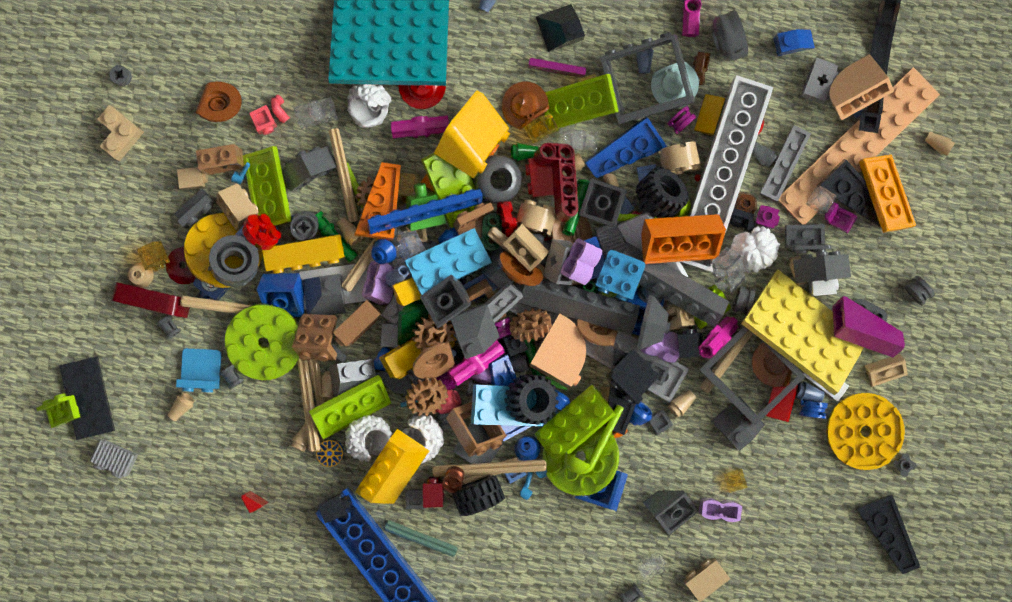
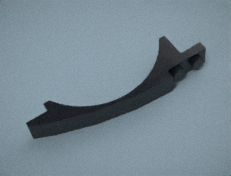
M879 0L870 55L886 75L901 0ZM884 97L861 110L859 131L878 134Z

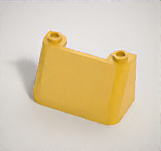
M476 90L446 128L434 154L472 178H475L478 172L482 174L487 166L485 161L496 145L501 142L505 143L511 133L508 132V125L485 95Z

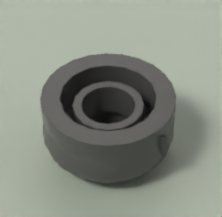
M733 10L724 15L716 16L712 22V35L718 54L726 61L747 57V39L738 13Z
M490 155L485 161L487 166L483 173L478 172L475 178L471 177L475 190H481L483 195L482 202L499 203L509 201L518 193L521 187L522 176L520 169L513 158L510 159L502 155ZM499 170L504 175V183L500 188L496 189L491 185L490 177L494 171Z
M229 235L223 237L210 250L208 271H211L213 277L225 286H245L257 273L259 265L258 248L242 236ZM236 256L243 260V264L239 268L232 269L225 264L224 260L228 257Z

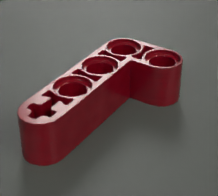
M544 143L535 151L533 157L539 165L552 166L555 215L558 220L567 222L578 212L575 152L569 144ZM542 151L545 152L548 157H545Z
M119 282L115 283L111 301L188 318L190 307L180 305L181 297Z

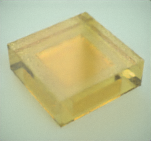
M742 469L723 474L729 493L748 488Z

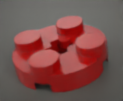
M511 201L497 203V214L500 213L499 216L502 220L501 232L507 237L514 232V229H517L516 218L512 217L511 214L513 211Z
M266 214L249 215L243 222L242 232L245 238L254 246L255 244L262 246L260 248L262 250L272 249L281 238V233L271 223L269 216Z

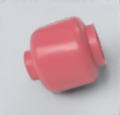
M447 390L448 398L445 399L447 403L441 404L442 409H436V413H450L453 408L459 407L461 404L459 393L456 390Z

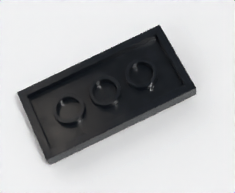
M98 356L59 365L66 396L74 395L79 408L80 418L72 421L76 440L115 431Z

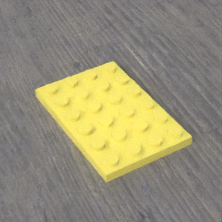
M778 269L774 272L741 323L833 395L839 392L864 349L862 346L834 337L833 311Z

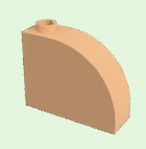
M869 54L852 63L837 75L830 88V99L837 115L843 120L894 92L889 77Z
M559 314L530 364V367L568 389L572 385L576 387L580 381L581 376L579 373L586 358L585 340L579 333L575 323Z

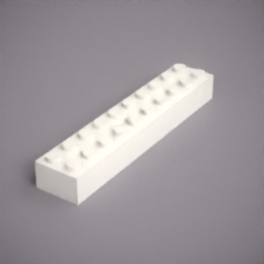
M737 75L733 78L688 216L719 214L727 230L773 87ZM717 259L680 261V263L713 272Z

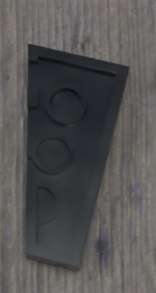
M843 159L817 187L881 228L866 181L846 159Z
M614 348L612 369L627 354L626 352ZM610 385L608 404L613 411L617 405L624 408L613 431L624 435L636 404H629L622 397L623 393L619 389L615 390Z
M887 495L855 508L901 574L921 568L893 495Z

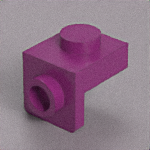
M835 202L825 212L826 222L847 234L858 218L855 214L840 208Z
M761 205L755 222L769 230L774 229L779 223V210Z

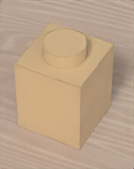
M199 167L177 169L179 189L206 188L205 183H208V175L200 171Z

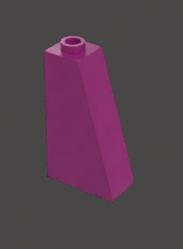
M842 296L832 306L834 337L892 358L905 348L902 331L851 299Z

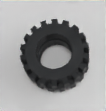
M664 167L652 169L636 185L637 188L635 189L640 205L652 217L656 218L673 217L686 206L689 200L688 191L681 178Z
M527 374L520 375V378L516 377L513 379L514 383L508 385L510 389L506 390L507 398H504V401L508 403L506 410L511 411L509 415L515 418L516 421L540 425V423H545L547 419L553 417L552 412H556L557 408H555V405H558L559 400H556L558 392L554 391L556 387L554 384H551L552 381L545 379L543 376ZM533 389L536 393V403L532 409H529L526 400L528 393Z
M489 475L462 485L460 490L451 493L460 516H469L482 512L501 503L505 499L496 475Z

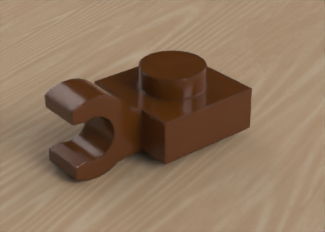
M698 52L693 62L695 66L694 71H696L700 79L699 85L701 86L705 84V72L708 71L711 53Z

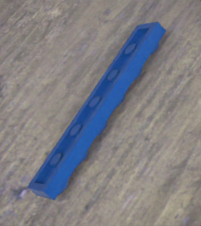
M471 189L464 192V194L457 196L455 194L449 195L445 199L431 200L424 205H412L402 211L394 210L387 215H375L367 220L369 234H374L476 206L482 203L483 195L480 189Z

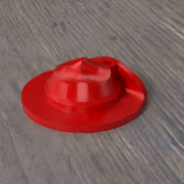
M399 85L402 99L409 106L416 109L434 107L442 100L446 91V86Z

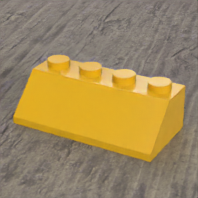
M397 429L355 493L370 503L394 504L430 450Z

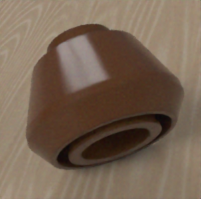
M740 192L734 208L754 214L757 209V200L749 192Z

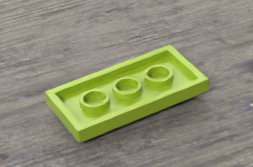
M610 74L545 92L549 102V110L544 113L548 131L619 112Z
M277 146L242 155L244 165L247 162L250 163L246 177L251 202L257 206L258 215L266 214L269 216L274 226L291 222L292 219Z
M432 153L421 159L439 200L445 199L449 195L455 194L457 196L464 194L468 190H475L471 176L436 154ZM475 206L444 214L449 227H454L453 223L457 219L458 214L464 211L469 213L474 210Z
M377 375L315 407L309 413L322 439H325L348 427L352 421H357L361 417L371 415L392 403L380 376Z
M592 384L535 433V436L552 460L559 464L564 459L565 452L568 454L572 453L614 417L616 413Z

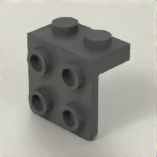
M825 224L785 225V248L791 249V252L807 253L808 249L814 253L826 252V249H831V245L825 244Z

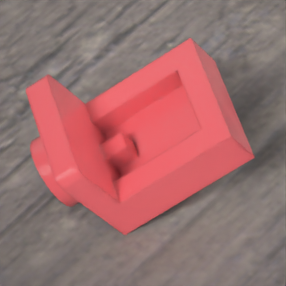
M267 105L249 113L255 124L256 131L260 135H268L274 131L273 128L277 127Z

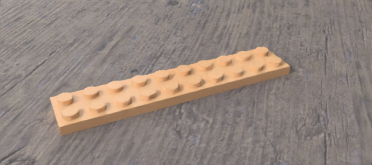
M914 67L893 86L894 92L884 97L878 134L859 131V119L781 194L778 202L800 224H806L833 198L818 188L817 185L843 159H846L859 173L861 171L859 164L861 159L876 157L940 95Z

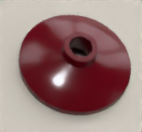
M184 246L178 247L167 257V274L178 284H191L195 281L196 277L189 270L187 264L184 269L180 267L181 262L186 261Z

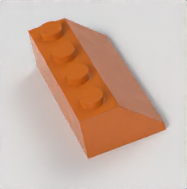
M719 214L645 219L641 232L643 262L645 264L718 259L726 233V228Z

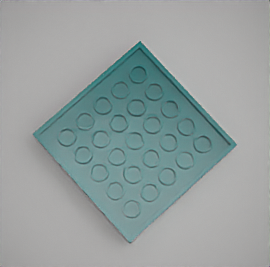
M334 0L329 84L446 86L449 0Z

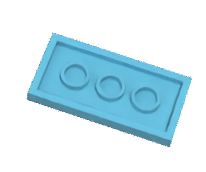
M475 228L404 261L421 296L450 275L460 279L492 263Z
M473 384L471 424L544 426V423L534 425L518 422L509 415L511 411L506 410L508 403L504 401V398H507L505 392L510 389L508 386ZM533 389L527 395L526 402L529 409H532L536 403V393Z

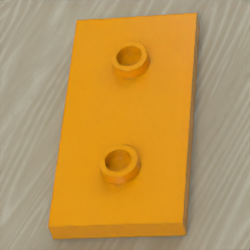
M892 154L861 159L859 164L883 233L916 226Z

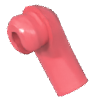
M276 95L270 101L272 111L282 123H285L290 117L280 106L284 103L283 98L280 95Z

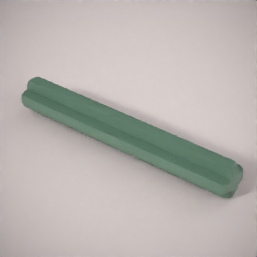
M390 520L385 525V531L451 557L456 555L457 547Z

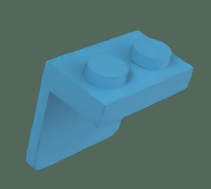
M610 250L595 286H598V291L609 294V291L616 293V297L627 301L628 298L633 299L644 271L645 263L620 252Z
M184 349L182 351L181 379H177L176 387H182V391L193 392L194 388H201V392H213V389L220 388L221 351Z

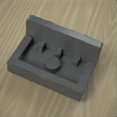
M201 189L178 209L174 215L179 219L177 221L182 227H192L198 222V218L201 215L207 214L213 208L212 206L215 204V201L205 190Z

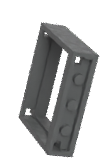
M671 32L660 35V39L653 40L648 38L642 40L641 45L634 46V43L623 46L621 51L616 52V49L605 52V56L600 57L604 73L611 75L619 111L616 113L618 124L695 102L677 35H671ZM672 43L686 96L625 114L611 61Z
M744 326L700 371L756 425L806 376L802 370L760 339L797 377L756 416L710 370L749 331Z

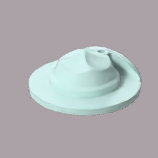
M684 62L695 98L699 89V79L694 69L687 62ZM677 63L664 67L652 75V93L660 104L686 96Z

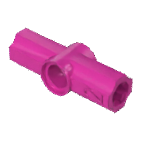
M684 0L682 8V36H699L701 0ZM687 4H694L696 6V10L690 11L687 7Z
M448 115L429 118L428 116H418L411 118V120L391 122L393 139L419 138L418 136L425 135V137H429L432 134L444 133L449 125Z
M726 316L719 325L717 324L708 333L704 342L698 347L699 354L703 358L711 359L731 340L732 334L739 328L737 319Z
M496 340L484 353L468 359L464 357L462 362L447 371L448 375L455 385L459 386L471 376L485 371L489 363L505 353L504 349Z

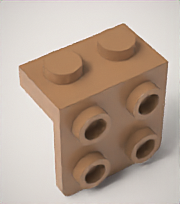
M491 202L486 205L481 203L475 206L474 210L469 213L464 211L458 214L457 219L453 223L458 235L475 228L481 240L482 219L494 210ZM491 219V220L489 221L490 224H491V225H495L494 220ZM489 238V243L494 244V241Z
M303 314L301 316L292 345L293 350L300 359L305 361L316 359L323 362L336 360L337 353L331 346L333 332L338 320L335 315Z

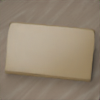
M897 354L893 358L888 357L864 365L871 387L908 375L906 361L901 354Z

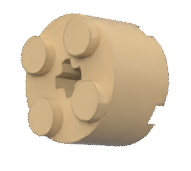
M695 141L685 142L686 146L676 144L658 151L661 167L671 170L677 176L683 175L685 171L700 170L701 163Z
M525 200L524 203H521L516 218L517 228L523 224L531 234H542L544 236L547 233V236L551 237L556 219L555 208L548 205H543V207L536 206V202Z

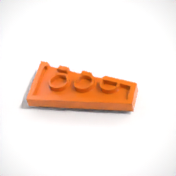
M381 162L355 231V236L393 241L395 228L369 234L367 220L375 215L383 216L397 210L401 165Z

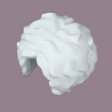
M353 84L347 96L349 99L347 111L355 124L360 128L380 125L387 116L389 103L392 101L391 96L385 91L383 85Z
M756 226L751 234L743 232L735 235L730 247L731 260H734L733 262L736 266L743 269L744 272L750 273L753 271L756 273L761 269L770 267L777 259L780 243H778L775 235L764 226Z
M367 415L359 418L357 421H352L345 432L346 452L350 453L354 459L358 458L360 462H368L371 460L370 454L379 455L391 438L390 426H388V423H385L382 417H374L373 415Z
M413 415L412 419H408L407 423L410 428H406L402 432L430 450L421 464L435 458L440 447L443 446V430L431 415L428 417L426 415Z

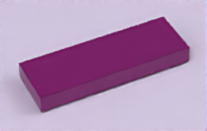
M530 58L528 68L580 78H584L586 74V67Z

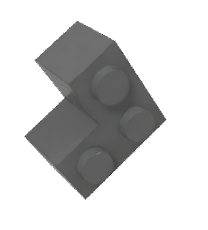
M317 146L308 153L302 151L295 155L296 159L285 163L286 167L282 169V174L290 191H294L306 186L316 178L331 173L337 168V165L328 146L324 148Z
M840 251L816 253V257H813L812 254L801 255V259L793 260L796 283L851 277L849 254L840 255Z

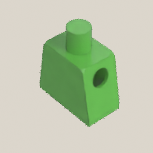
M418 183L414 185L415 195L406 197V209L412 205L420 206L427 204L431 200L439 199L433 191L427 192L425 183ZM443 214L406 224V227L410 231L446 224V220Z

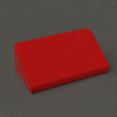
M798 385L766 416L789 422ZM787 386L773 387L769 403Z
M251 491L241 496L249 513L269 503Z

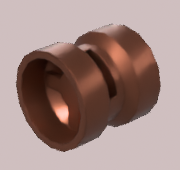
M457 466L449 467L443 479V488L450 493L460 490L465 476L464 471Z

